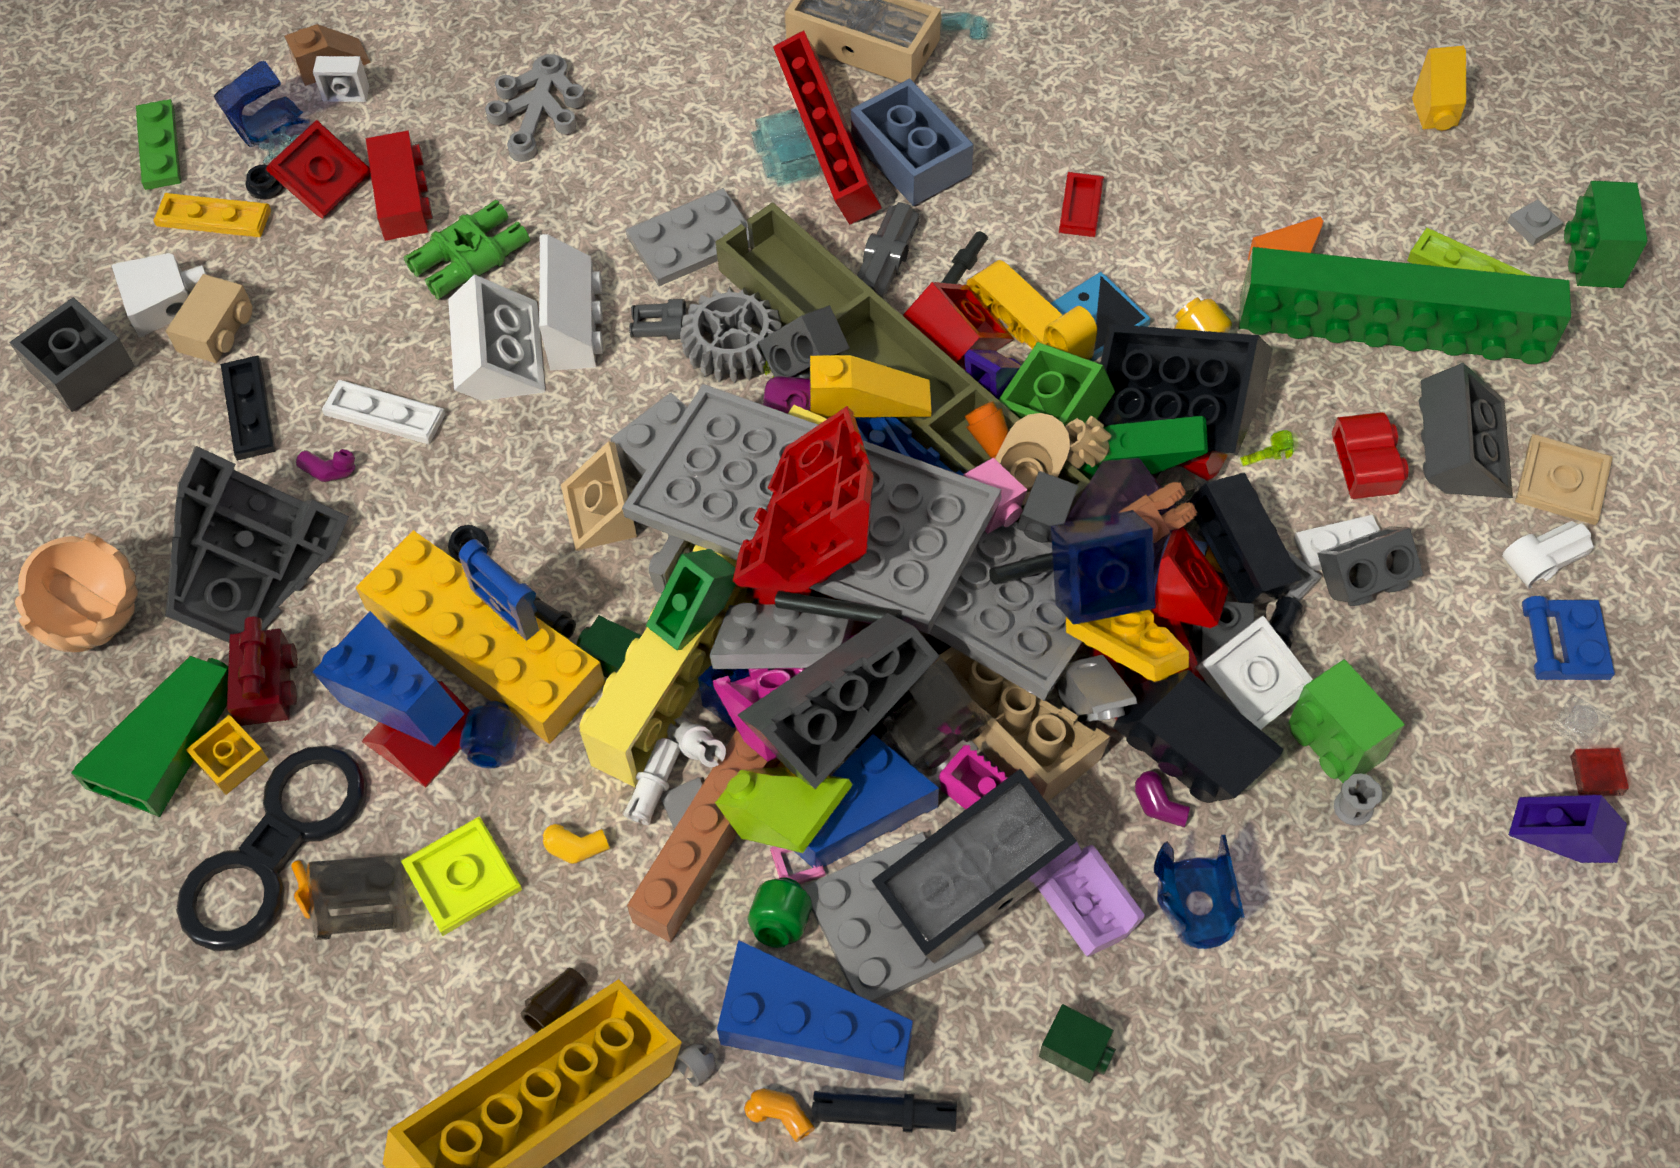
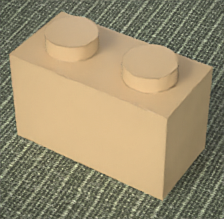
M202 274L166 329V333L176 352L217 363L223 352L227 353L231 350L234 343V335L240 325L246 324L250 320L253 306L243 285Z

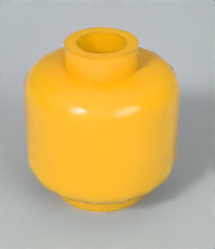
M1199 297L1193 299L1175 316L1178 322L1174 329L1228 333L1232 327L1231 319L1214 300L1209 298L1202 301Z

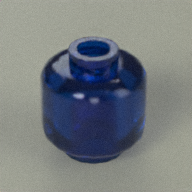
M488 701L485 705H479L470 709L465 717L460 737L462 752L467 755L468 761L476 766L488 769L500 767L502 763L510 761L515 755L521 731L520 720L510 711L506 704L498 701Z

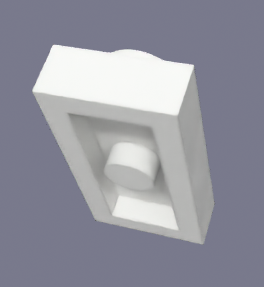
M1368 515L1296 532L1294 540L1304 563L1313 570L1318 571L1322 570L1318 552L1380 529L1373 515Z

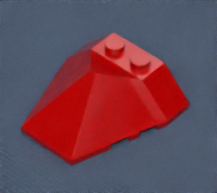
M846 406L785 447L767 487L773 493L766 510L762 507L758 508L753 518L759 524L755 535L750 541L748 539L744 540L740 547L733 582L738 586L803 592L816 583L826 581L832 573L845 565L856 563L867 552L871 520L873 472L854 413Z

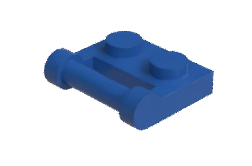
M477 539L468 541L461 548L459 559L471 590L526 641L539 631L534 615L537 612V608L533 603L536 598L535 591L526 583L519 584L487 555V548Z
M1532 596L1522 601L1523 615L1529 617L1537 662L1534 664V672L1537 680L1612 679L1615 673L1599 600H1548L1543 596ZM1547 617L1556 618L1564 663H1560L1554 657Z

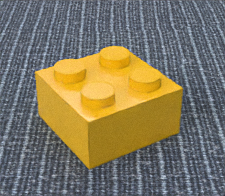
M230 715L186 749L193 761L225 795L269 760L262 748Z

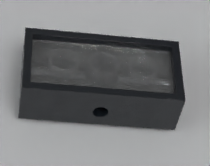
M1020 768L871 881L924 955L935 964L1081 854L1082 851L1077 840Z

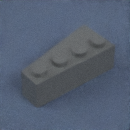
M887 613L746 708L737 716L790 772L816 789L939 658V655L914 626Z

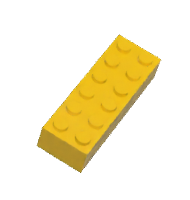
M414 530L355 587L367 611H371L379 620L549 744L605 684L602 668L598 660L536 616L539 631L526 641L471 590L461 563Z
M618 979L390 1128L387 1133L382 1164L386 1168H542L671 1076L682 1042Z

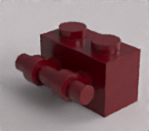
M255 616L247 617L244 623V631L230 634L227 710L240 726L289 720L290 706L297 704L296 685L293 680H290V669L297 668L298 664L295 644L288 642L281 628L262 630V619Z

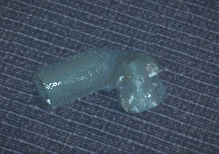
M968 12L941 14L942 31L970 30L969 36L972 40L985 39L988 36L987 27H989V24L983 16Z

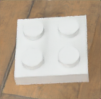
M1264 616L1256 619L1195 666L1213 691L1260 730L1299 699L1303 687L1313 680Z

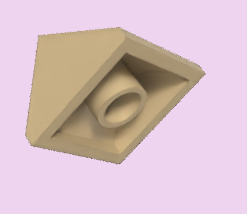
M608 441L561 484L576 551L637 537L634 521L626 518L622 510L623 505L628 499L627 489L616 445L614 442Z

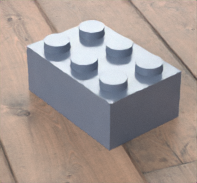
M910 78L851 109V135L855 144L912 206L972 175L974 144Z

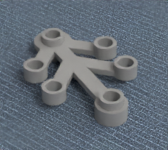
M555 54L543 55L534 61L532 70L515 78L511 75H502L495 81L497 94L502 99H511L517 95L519 90L536 83L533 90L507 103L495 100L489 102L485 107L487 119L494 125L503 124L509 117L527 109L520 130L513 133L507 143L509 155L515 161L525 162L536 156L537 145L534 134L543 109L554 121L555 128L559 133L568 134L576 129L574 113L570 110L562 109L549 93L553 84L563 94L566 106L578 108L585 103L583 87L579 84H572L565 76L567 64L561 56Z

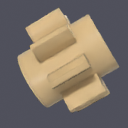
M1090 416L1086 423L1076 418L1065 426L1070 438V450L1067 461L1078 469L1084 462L1094 467L1105 459L1109 451L1107 440L1111 438V434L1093 416Z

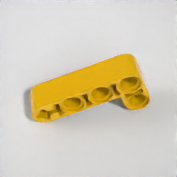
M1002 260L995 261L967 280V285L997 319L1000 318L1009 327L1007 330L1020 343L1025 342L1033 349L1036 343L1040 342L1087 360L1092 359L1096 343L1097 325L1092 315L1084 307L1075 306L1062 315Z

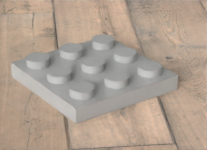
M923 832L802 887L811 897L812 911L852 992L874 1003L982 953L985 949L983 942L976 932L934 964L924 955L871 881L926 840Z

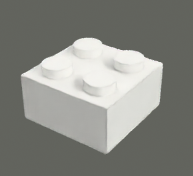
M316 56L313 74L323 101L366 102L369 83L360 57Z

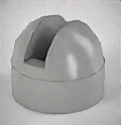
M692 1044L685 1047L678 1053L675 1062L676 1067L683 1075H685L687 1067L691 1070L694 1077L687 1079L695 1087H698L709 1078L716 1064L713 1053L703 1055L707 1049L703 1044Z

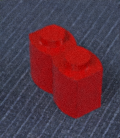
M1385 412L1337 417L1332 430V438L1350 498L1358 499L1398 494L1404 481L1408 479V464L1404 457H1400L1396 448L1398 432L1395 424H1390Z

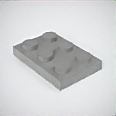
M724 188L625 229L627 238L658 286H662L717 262L715 241L740 224L746 227L748 248L750 247L747 222Z
M752 603L729 605L710 653L712 668H807L849 640L855 621L776 608L775 604L754 605Z

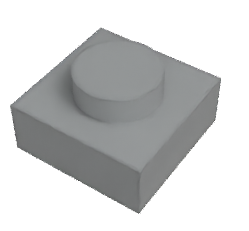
M1538 199L1512 213L1507 221L1532 246L1560 231L1563 222Z

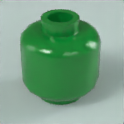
M791 878L765 881L758 887L747 917L750 929L754 932L758 941L769 947L781 948L797 942L803 936L812 910L811 897L797 881Z

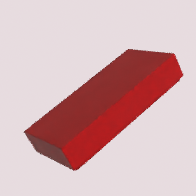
M1068 172L1059 233L1087 237L1096 236L1104 176Z

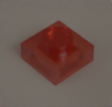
M1620 748L1575 749L1571 754L1570 758L1579 796H1623L1629 789Z

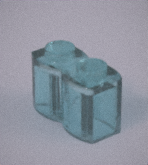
M796 108L755 119L756 131L751 132L752 141L756 152H763L765 155L761 158L767 178L774 177L776 185L779 187L819 176L818 158Z

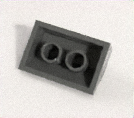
M1464 363L1422 379V397L1419 398V407L1423 414V429L1421 430V439L1425 446L1423 473L1430 484H1434L1445 494L1513 498L1505 400Z

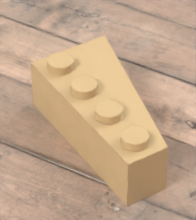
M950 647L940 654L939 658L926 670L922 690L939 708L946 707L950 719L1002 772H1005L1007 777H1010L1021 768L1046 802L1053 799L1101 760L1110 739L1108 734L1098 728L1095 731L1091 730L1077 721L1078 715L1064 706L1061 710L1046 700L1043 701L955 648Z

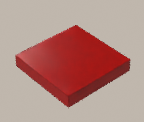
M318 120L313 122L266 168V171L316 216L322 219L371 173L370 168Z

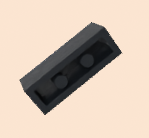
M1245 472L1205 483L1188 501L1194 505L1197 511L1194 518L1239 603H1250L1257 606L1277 600L1302 581L1294 561L1289 556L1277 533L1276 527L1268 517L1256 490L1252 487Z

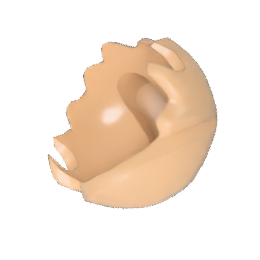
M86 533L84 538L77 536L61 537L39 546L24 562L18 578L20 596L15 599V605L22 616L19 619L20 625L42 644L63 652H84L93 647L106 644L116 633L125 627L135 611L134 602L138 595V589L135 585L136 575L130 568L127 557L115 547L91 533Z

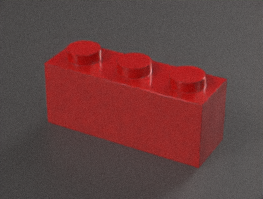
M409 130L365 138L377 219L385 241L428 233L427 220L433 219L429 198H423L422 193L429 192L424 170L418 171V166L424 165L420 145L412 144Z

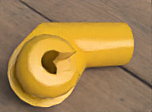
M552 824L543 833V846L549 854L570 864L578 863L610 849L602 829L579 837L564 829V826L560 824Z

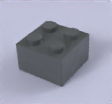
M74 297L9 342L26 369L71 412L135 366L120 339Z

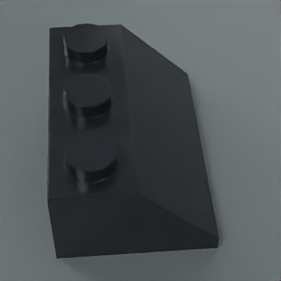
M1189 670L1172 674L1165 680L1156 682L1149 680L1134 684L1131 692L1135 695L1137 703L1124 706L1125 715L1118 717L1113 726L1126 737V741L1130 746L1145 752L1158 763V767L1162 772L1177 778L1190 789V794L1205 803L1236 798L1281 757L1284 750Z

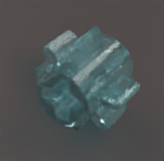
M282 126L280 134L276 135L267 129L265 134L269 139V143L258 144V149L267 151L268 155L262 163L264 165L268 164L277 157L273 154L275 149L274 142L277 141L280 145L285 143L290 145L299 134L291 138L286 135L285 126Z

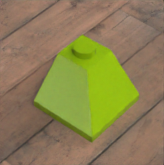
M787 767L742 769L729 781L727 788L715 804L741 839L803 853L853 784L847 778L828 775L814 789L790 772Z

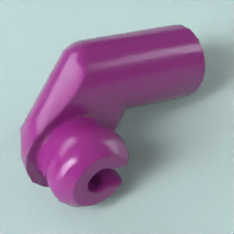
M341 449L339 452L336 451L331 460L324 461L308 450L302 451L296 459V466L321 482L347 478L356 468L354 454L345 449Z
M1154 771L1143 772L1135 782V794L1143 812L1151 818L1185 827L1190 806L1168 800L1161 777Z

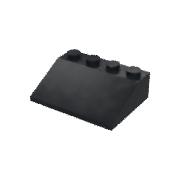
M1108 324L1100 364L1104 366L1115 392L1097 420L1104 427L1116 424L1204 416L1207 426L1208 452L1238 455L1266 386L1273 349L1259 335Z

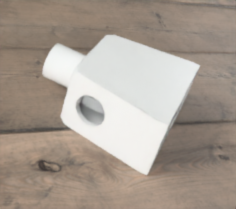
M170 253L112 265L127 316L138 337L145 336L170 324L202 274H206L203 265L182 272L175 256Z

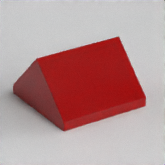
M1185 528L1174 529L1161 558L1151 612L1154 616L1212 628L1219 623L1228 588Z
M442 681L437 682L462 710L464 715L435 747L381 722H378L362 740V743L425 788L483 725Z

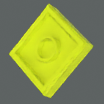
M480 816L401 860L442 936L522 890L521 885Z

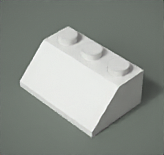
M548 234L540 235L539 327L550 371L596 368V354H603L601 331H596V324L603 323L601 301H595V294H602L600 271L594 272L591 256Z
M474 274L448 299L454 390L481 401L544 393L545 383L537 301Z

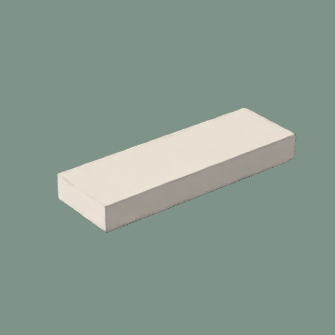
M338 380L322 408L323 414L326 416L429 445L446 415L443 408Z

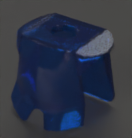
M266 61L256 63L214 95L216 102L233 128L249 147H254L274 138L294 125L310 123V119L297 118L303 111L288 97L271 100L253 115H242L246 105L281 85L280 80Z
M1226 835L1220 836L1217 858H1189L1174 862V849L1168 841L1163 843L1154 863V873L1159 878L1157 902L1178 935L1177 937L1185 945L1197 949H1210L1225 944L1234 935L1237 925L1245 918ZM1193 892L1207 894L1212 901V910L1205 915L1193 914L1186 905L1187 897Z

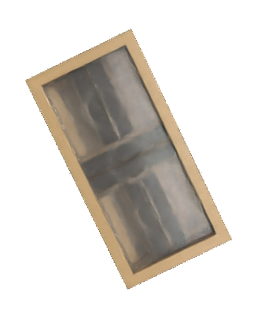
M793 0L785 11L786 39L804 30L819 55L901 83L909 78L914 82L940 41L941 9L916 0Z

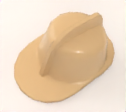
M1044 413L1026 415L1018 420L1008 432L995 459L1027 489L1022 505H1026L1039 471L1058 478L1070 450L1069 433L1061 421L1052 415Z

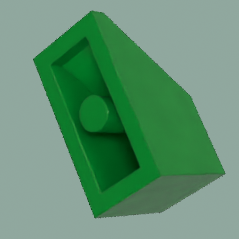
M712 549L681 554L646 627L677 651L682 650L724 609L736 586L733 582L735 567Z

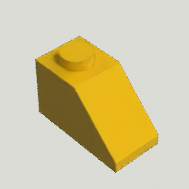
M1464 45L1428 49L1412 96L1422 129L1436 128L1443 131L1453 126H1458L1466 105V49Z

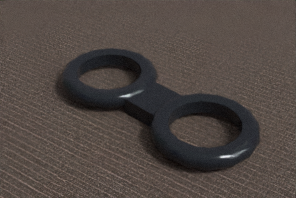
M315 746L290 754L273 769L264 787L263 807L266 814L240 845L239 850H226L206 858L188 874L179 890L176 909L182 931L196 945L213 951L238 950L257 942L273 927L283 908L284 885L280 876L283 868L304 842L323 841L338 835L357 819L366 801L367 781L361 765L345 751L330 746ZM312 764H328L337 767L345 774L348 788L343 804L335 813L318 822L303 823L291 819L284 812L281 804L282 792L288 780L296 772ZM244 868L255 872L262 880L264 897L259 911L247 924L232 931H215L205 927L199 921L196 911L197 897L207 881L215 874L227 869Z

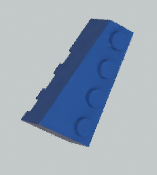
M371 611L336 647L331 648L325 653L322 662L312 671L337 701L345 707L434 747L464 715L437 680Z
M738 940L717 1026V1033L720 1045L904 1081L912 1039L913 1020Z

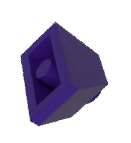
M969 349L964 354L965 371L998 400L1022 366L1017 360L1007 358L995 350Z
M1602 795L1519 797L1508 835L1580 863H1617L1627 823Z

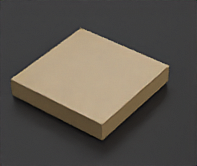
M1532 434L1515 502L1596 525L1600 518L1613 456Z

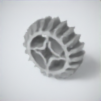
M729 286L726 293L720 294L714 289L711 298L701 295L699 305L690 304L688 314L683 315L680 338L681 343H683V353L686 355V359L690 358V364L693 366V369L701 367L704 377H707L714 371L718 382L723 379L725 374H730V378L735 384L738 378L737 374L744 373V376L749 381L752 376V369L764 374L766 369L765 363L768 364L758 342L783 326H781V317L778 314V310L771 309L769 300L762 301L759 292L749 296L745 287L739 293H735ZM752 323L760 328L761 332L759 335L754 333L750 327ZM705 331L710 333L712 339H714L711 344L702 337Z

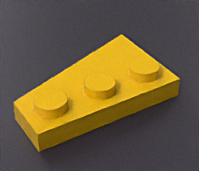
M1132 591L1066 617V633L1084 642L1087 646L1093 647L1109 656L1114 661L1143 675L1148 680L1153 682L1165 680L1170 675L1189 667V651L1167 628L1158 627L1154 623V614L1148 608L1141 609L1138 606V597Z

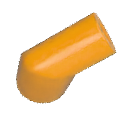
M761 1088L751 1093V1099L745 1102L744 1111L751 1121L758 1123L765 1121L767 1117L780 1119L795 1142H799L815 1129L795 1098L788 1093Z

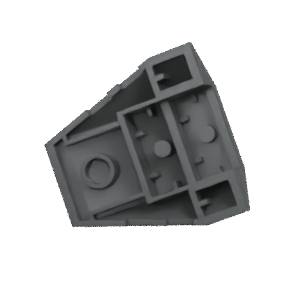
M195 446L177 484L165 617L229 643L230 634L244 631V623L247 617L255 616L261 618L262 630L270 624L280 613L281 609L279 606L292 593L299 591L308 582L307 579L334 553L349 516L313 499L301 501L234 470L235 463Z

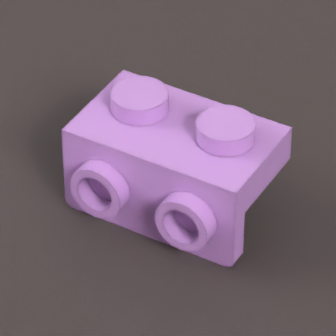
M1093 845L1084 847L1082 853L1074 861L1067 863L1037 886L1086 957L1113 946L1128 937L1144 918V913Z

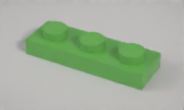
M168 99L136 105L141 182L144 189L148 190L180 184L181 176L175 110L172 100Z

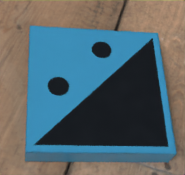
M1099 272L1050 303L1062 315L1075 306L1084 307L1092 315L1097 325L1094 355L1090 359L1093 362L1102 357L1108 324L1148 327L1151 318L1102 272Z

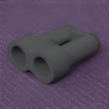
M669 299L668 303L632 305L631 315L634 322L629 325L630 337L667 336L668 340L681 339L680 332L683 315H686L687 310L685 299ZM660 317L662 321L640 322L643 318Z

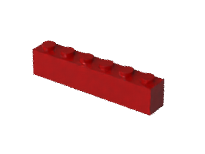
M803 30L774 45L773 49L834 201L850 225L882 209L824 67L807 34Z

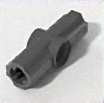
M898 202L897 205L889 206L877 234L872 233L868 238L863 255V264L857 274L863 282L883 299H885L894 276L901 274L899 267L902 261L906 262L909 243L919 223V214L912 209L911 205Z

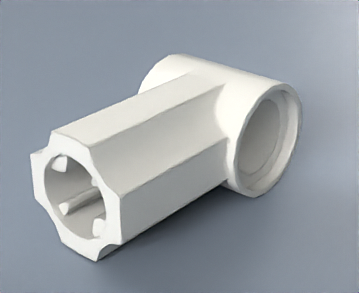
M1570 521L1537 538L1533 534L1521 537L1512 543L1502 556L1527 588L1531 589L1533 588L1531 586L1532 583L1542 578L1547 581L1560 568L1589 555L1594 546L1591 541V533L1585 525Z

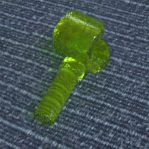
M1288 430L1274 433L1270 437L1271 446L1240 457L1242 465H1250L1273 457L1275 460L1282 459V451H1285V457L1289 459L1294 452L1292 433Z

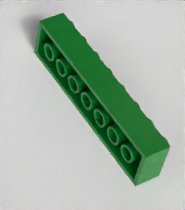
M1253 247L1240 293L1238 329L1249 330L1257 335L1272 332L1288 334V336L1294 339H1302L1309 336L1326 338L1332 343L1355 341L1364 342L1370 347L1392 345L1401 346L1413 352L1429 349L1443 351L1450 356L1465 353L1482 355L1488 360L1511 358L1520 359L1526 364L1549 362L1571 319L1570 282L1564 279Z

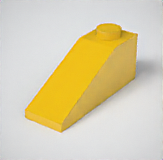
M851 355L810 356V412L824 418H830L848 406L853 411L855 417H931L930 380Z

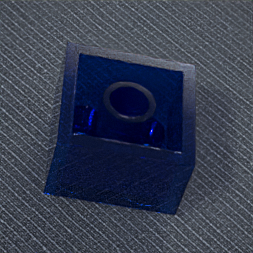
M1130 510L1051 525L1056 606L1073 625L1156 608L1153 528L1137 513Z

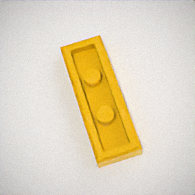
M165 193L153 221L158 227L261 237L271 208L267 203Z

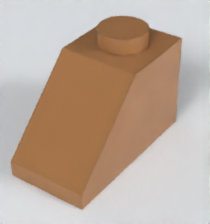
M319 24L284 36L293 62L305 86L316 82L313 74L316 56H358L361 58L363 65L370 63L358 38Z

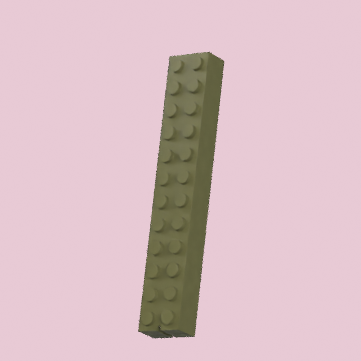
M770 203L747 219L750 252L748 250L746 227L742 224L715 241L719 271L740 290L745 287L749 296L759 292L762 301L769 300L771 309L778 310V314L781 317V326L784 327L802 315L830 305L850 348L839 355L855 356L930 380L931 417L895 418L912 431L911 437L928 450L932 447L940 454L939 460L956 473L960 470L965 474L992 459L966 428L969 424L965 415L986 403L994 401L997 409L1002 408L1009 431L1020 420L775 203ZM1067 460L1058 478L1078 485V489L1062 528L1088 508L1092 482Z

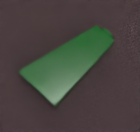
M189 656L75 766L71 774L86 790L160 817L193 763V759L186 749L215 726L227 706L229 666L214 658H208L207 661Z

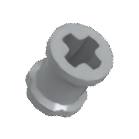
M1362 773L1351 775L1348 780L1344 781L1341 786V792L1334 800L1335 814L1346 824L1353 826L1365 824L1372 817L1374 807L1379 805L1382 799L1381 786L1369 775Z

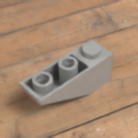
M1104 655L1070 662L1057 682L1062 707L1064 706L1078 715L1079 722L1087 720L1101 721L1125 715L1124 706L1137 703L1135 695Z

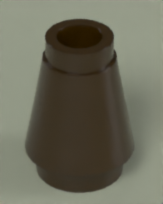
M568 967L563 973L559 974L525 1000L526 1007L520 1013L523 1021L537 1033L575 1007L583 991L588 986L587 981L579 972Z

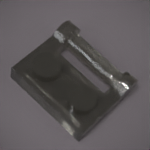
M400 855L308 863L306 871L313 933L316 941L331 939L332 934L392 929L394 933L409 932L410 912L408 905H406ZM388 904L390 911L331 916L328 911L330 909Z

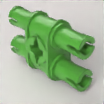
M494 200L472 215L462 214L459 216L458 221L442 231L433 232L432 236H430V241L417 250L405 255L404 261L416 277L443 260L451 263L441 271L425 279L428 289L439 300L456 287L466 283L474 274L480 276L496 265L498 267L503 265L505 257L529 243L530 237L526 229L519 222H515L492 238L485 235L491 229L509 220L502 204H499L498 200Z

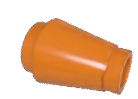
M991 401L965 415V418L969 424L966 428L989 457L995 458L1009 430L1002 408L997 409L994 401Z

